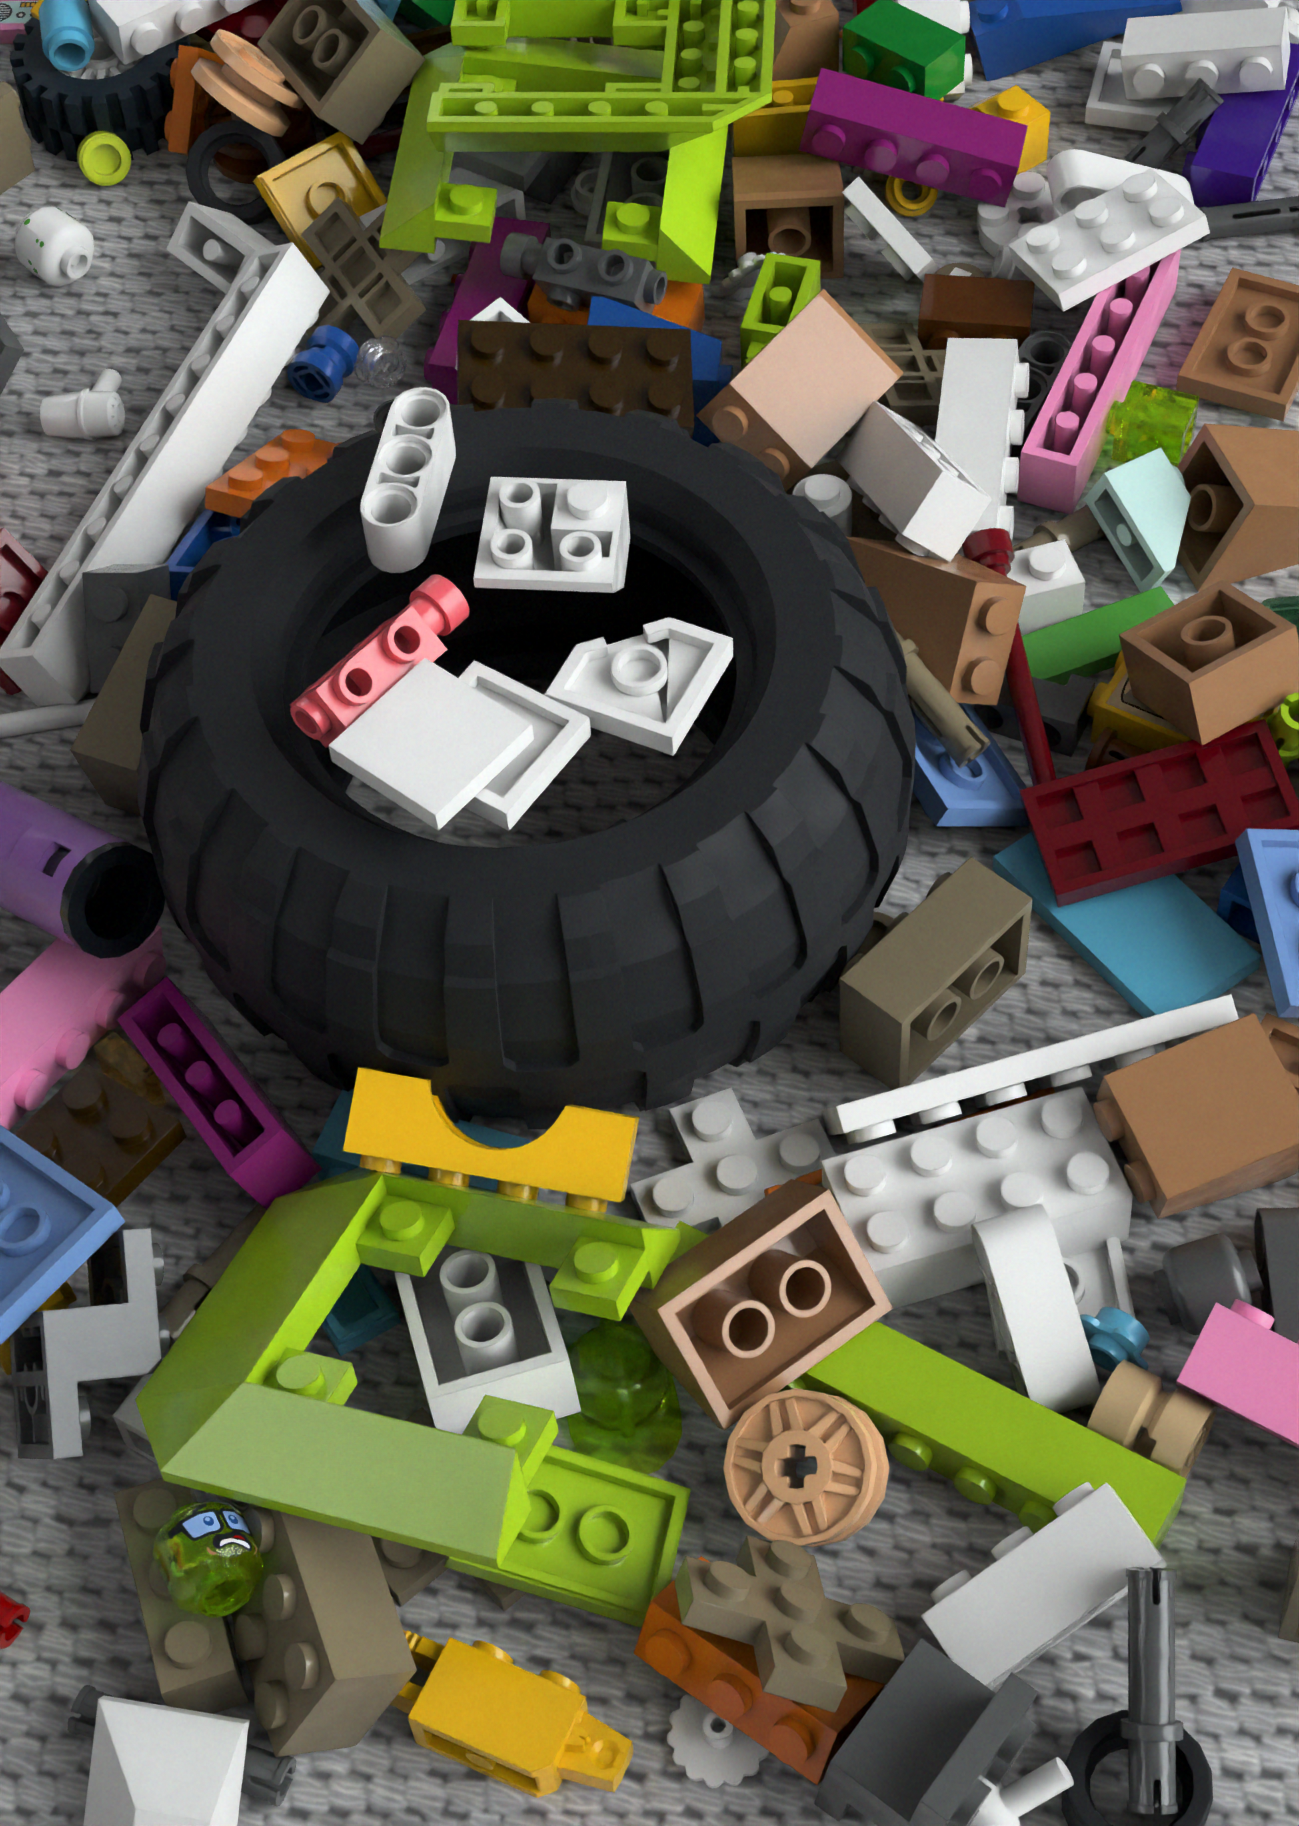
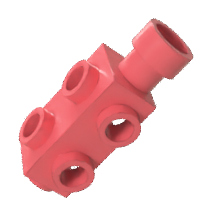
M431 575L411 592L409 597L410 604L398 614L383 622L363 641L355 645L345 657L315 683L308 686L305 692L290 704V712L294 722L307 736L319 740L327 748L331 742L421 660L427 658L434 662L447 650L437 635L446 636L450 634L469 616V606L465 597L450 580L441 575Z

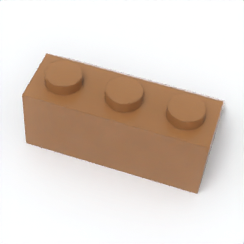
M793 1179L787 1181L667 1265L654 1290L639 1287L629 1305L655 1355L717 1427L724 1431L739 1421L745 1411L765 1396L779 1392L893 1309L830 1190Z

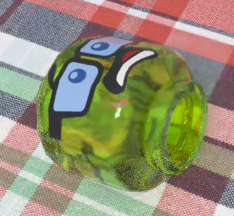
M208 1501L193 1502L182 1506L165 1522L154 1541L153 1557L172 1600L178 1608L189 1614L215 1618L229 1615L239 1610L249 1601L254 1594L255 1587L262 1578L264 1568L262 1554L243 1514L229 1503Z

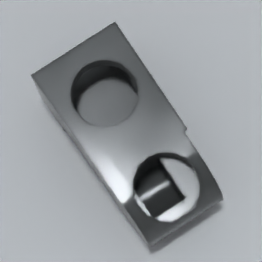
M1004 674L997 705L974 704V710L988 731L1022 742L1006 674ZM1071 674L1065 686L1032 677L1050 751L1072 757L1091 718L1087 715V707L1095 689V680Z

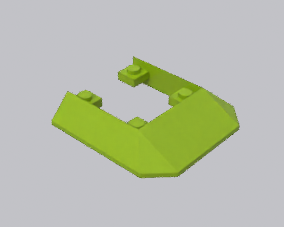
M456 0L451 21L452 46H468L472 49L486 50L494 46H506L507 38H613V46H629L637 50L650 49L654 46H665L661 83H606L605 92H496L495 83H440L438 92H432L426 121L427 133L438 152H661L710 134L772 102L776 0Z
M507 38L506 46H494L486 50H477L468 46H452L451 42L423 55L426 60L413 76L379 238V248L435 254L437 238L490 243L497 207V188L448 183L454 152H438L427 133L426 121L432 92H438L440 83H495L496 92H605L606 83H661L664 51L637 50L629 47L549 38ZM728 125L710 134L666 149L669 150L662 207L608 201L601 249L607 251L618 249L629 256L656 262V270L666 272L667 280L710 285Z
M357 1167L277 1197L135 1399L162 1478L166 1482L499 1569L532 1510L527 1488L559 1432L554 1411L485 1394L461 1435L344 1406L358 1383L352 1362L304 1350L361 1264L424 1278L445 1244L559 1269L549 1285L554 1307L621 1321L639 1287L654 1290L681 1241L680 1229L537 1199L505 1195L494 1190L470 1185L465 1187L428 1180L427 1176L403 1171L400 1174H394Z

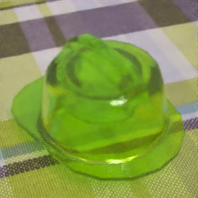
M601 1317L599 1326L589 1330L567 1348L581 1412L566 1416L570 1437L577 1453L648 1475L658 1471L675 1454L682 1437V1413L673 1375L655 1355L639 1327L626 1323H615L614 1320Z

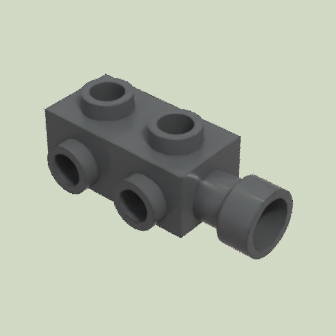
M511 232L505 239L501 251L500 268L503 275L521 280H529L533 276L532 279L547 295V301L551 305L566 311L577 312L579 306L590 308L592 296H599L652 315L655 305H659L662 302L667 289L666 272L655 270L647 259L629 256L618 249L602 250L576 244L569 238L554 239L546 237L544 244H541L535 236ZM567 252H574L573 257L569 256ZM619 263L625 264L624 268L616 267L615 265Z

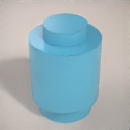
M44 0L39 8V21L45 56L53 66L60 70L77 71L82 69L90 61L95 49L89 5L85 0Z

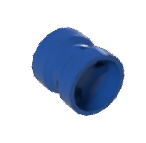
M322 325L316 328L308 338L305 345L306 351L298 353L289 364L287 375L293 388L302 396L318 402L329 403L342 388L343 378L351 375L361 360V352L355 340L346 332L334 326Z

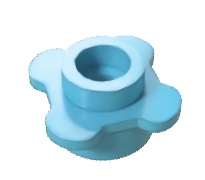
M1113 1307L1101 1308L1095 1318L1087 1314L1080 1315L1093 1362L1111 1372L1115 1370L1123 1359L1145 1370L1148 1369V1363L1140 1355L1150 1341V1336L1144 1326L1134 1317Z

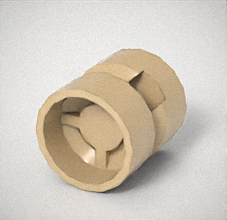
M1123 1359L1117 1365L1103 1388L1086 1428L1187 1478L1205 1444L1216 1417L1218 1406L1181 1387L1167 1393L1163 1391L1161 1377Z

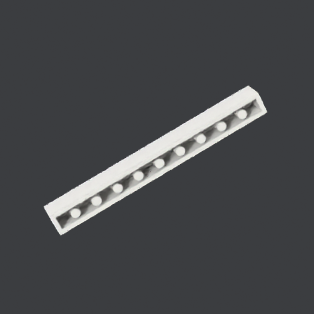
M293 242L254 250L1 646L0 667L38 707L78 703L91 689L82 573L114 564H165L172 555V548L183 530L196 518L198 514L197 507L205 496V488L221 477L223 473L222 467L234 447L247 435L248 424L258 408L271 396V387L282 369L293 360L296 354L295 348L306 330L317 321L319 317L318 311L330 290Z

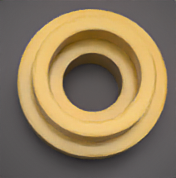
M888 176L885 183V198L890 208L897 214L905 217H916L926 213L934 205L938 189L915 183L919 190L916 200H908L902 194V185L907 180Z

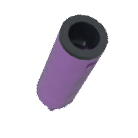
M0 781V907L100 959L121 957L138 948L155 930L165 907L166 899L152 853Z

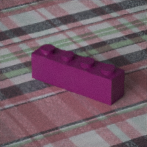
M821 68L799 150L1005 208L1019 168L1028 125Z
M495 217L490 243L471 241L468 258L469 264L465 273L457 275L454 286V301L450 310L445 309L442 312L438 341L435 348H428L424 359L425 380L431 381L432 389L443 393L449 404L457 405V370L455 366L458 320H471L501 297L529 321L527 304L536 282L532 279L533 276L529 280H521L503 275L500 268L501 251L505 239L511 232L535 236L539 243L544 244L546 237L551 238L550 223Z
M167 976L117 1019L228 1175L266 1210L275 1198L300 1189L323 1169L209 1018Z

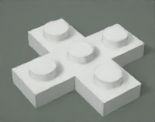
M728 1088L669 1109L670 1122L689 1164L630 1184L631 1197L643 1222L675 1228L678 1222L682 1221L704 1233H708L722 1228L765 1198V1189L775 1185H783L790 1179L795 1180L799 1176L822 1168V1160L836 1157V1154L819 1119L756 1140L732 1088ZM820 1183V1184H817L816 1186L823 1187V1184Z

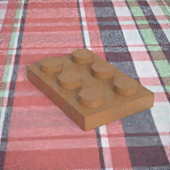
M1232 267L1178 373L1176 391L1284 422L1299 390V285Z

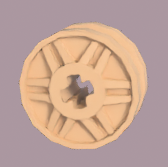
M219 29L210 41V45L225 64L223 66L215 61L200 57L191 70L194 79L213 98L244 121L272 136L282 137L291 122L276 102L278 101L287 106L301 109L305 101L262 50L229 31Z
M798 1388L769 1394L743 1413L728 1438L723 1466L729 1499L745 1524L770 1541L785 1540L798 1546L820 1547L846 1541L868 1525L885 1498L890 1468L884 1439L867 1413L843 1397ZM808 1458H815L817 1461L816 1474H809L805 1478H798L796 1473L797 1462H805Z

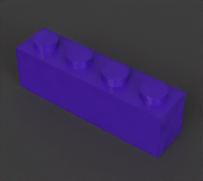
M1290 43V58L1285 90L1218 94L1224 102L1209 115L1212 117L1211 119L1206 118L1199 126L1195 149L1198 151H1189L1187 153L1181 175L1190 183L1196 207H1214L1256 201L1299 95V44Z

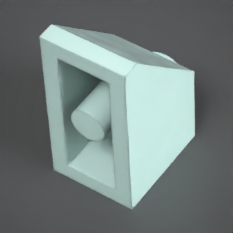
M1161 447L1105 472L1084 498L1140 593L1158 587L1175 568L1191 499L1181 472L1170 463Z

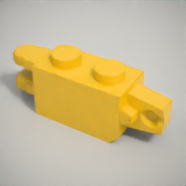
M409 1630L404 1631L415 1666L430 1672V1675L424 1687L408 1681L390 1703V1706H395L397 1709L409 1714L407 1718L416 1744L535 1798L557 1791L563 1779L615 1793L634 1753L632 1741L589 1714L586 1696L581 1694V1689L572 1680L550 1670H542L538 1676L513 1665V1659L505 1651L485 1641L476 1640L470 1646L449 1637L444 1646Z

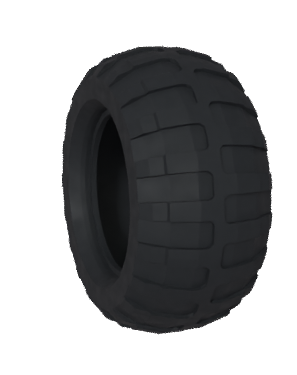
M546 398L534 399L531 403V408H501L474 412L473 404L450 407L456 458L428 554L424 561L412 570L403 573H389L374 566L368 556L360 512L361 499L382 433L371 430L352 437L335 446L333 456L327 459V463L304 479L299 476L283 477L267 488L252 502L251 508L241 517L240 534L237 537L234 536L212 544L187 576L179 590L175 619L170 622L164 642L154 644L148 661L140 720L142 745L137 776L138 805L168 909L177 927L198 950L210 980L230 1004L260 1034L265 1037L273 1033L287 1042L288 1048L313 1075L330 1086L347 1092L354 1089L358 1067H370L388 1073L431 1080L432 1095L439 1097L453 1123H458L459 1120L470 1122L474 1115L493 1118L524 1117L528 1129H549L567 1105L603 1110L634 1102L640 1112L671 1104L691 1095L695 1079L709 1074L727 1063L739 1067L743 1063H751L769 1052L787 1037L798 1011L807 1002H812L822 990L830 993L839 983L840 974L846 964L857 955L873 925V909L879 908L899 871L906 851L909 834L910 806L915 773L916 736L915 720L907 694V665L902 646L885 604L876 586L867 587L865 585L849 540L838 525L823 511L819 512L805 496L786 494L780 476L769 469L762 461L746 450L730 442L713 443L706 447L690 439L689 432L680 428L677 420L653 412L636 409L627 412L624 417L597 411L582 410L579 408L577 400ZM519 477L626 481L630 544L624 588L614 593L475 588L473 577L490 478ZM434 574L441 575L450 580L461 591L469 606V616L446 636L437 635L447 650L433 663L457 678L474 660L515 681L555 678L576 644L604 637L607 645L642 635L644 624L668 617L733 638V658L693 723L714 745L704 762L667 798L643 814L604 831L548 844L501 848L458 846L420 837L387 823L368 812L346 794L347 787L354 776L331 761L329 747L325 748L319 740L307 736L296 725L291 716L290 704L305 692L308 686L315 683L345 657L355 645L363 641L383 622L395 616L410 604L409 597L411 592Z

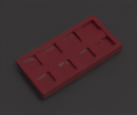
M1265 719L1238 726L1203 746L1195 740H1190L1020 790L1021 803L1058 908L1238 856L1235 840L1246 829L1299 830V801Z

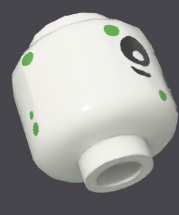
M53 206L39 208L27 214L16 228L14 245L16 257L25 268L44 282L57 287L69 285L85 275L89 270L95 249L93 235L85 225L64 210Z

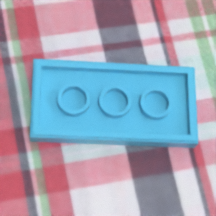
M1032 832L993 856L992 870L1033 899L1032 909L1143 1018L1217 998L1259 969L1261 955L1175 874L1058 908Z

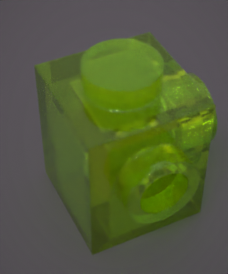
M1133 380L1124 401L1115 400L1108 416L1106 434L1114 436L1111 460L1127 463L1161 447L1170 463L1177 467L1194 438L1200 396Z

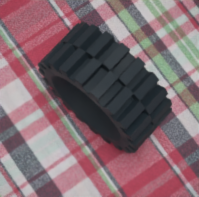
M32 17L24 24L27 35L17 33L13 41L15 51H10V62L27 126L30 128L32 137L38 144L44 141L46 151L55 156L64 149L67 160L77 162V150L81 141L93 132L108 131L116 134L124 141L130 151L131 160H134L132 152L143 149L146 155L159 151L158 141L162 138L166 140L164 133L165 119L173 106L174 89L170 82L171 65L173 60L178 58L179 45L191 46L188 35L124 65L93 28L95 49L88 64L77 71H63L53 66L43 52L40 21Z

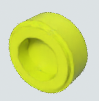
M96 131L87 135L81 141L77 150V162L82 173L91 182L101 186H111L122 181L128 174L131 166V154L127 145L116 134L108 131Z

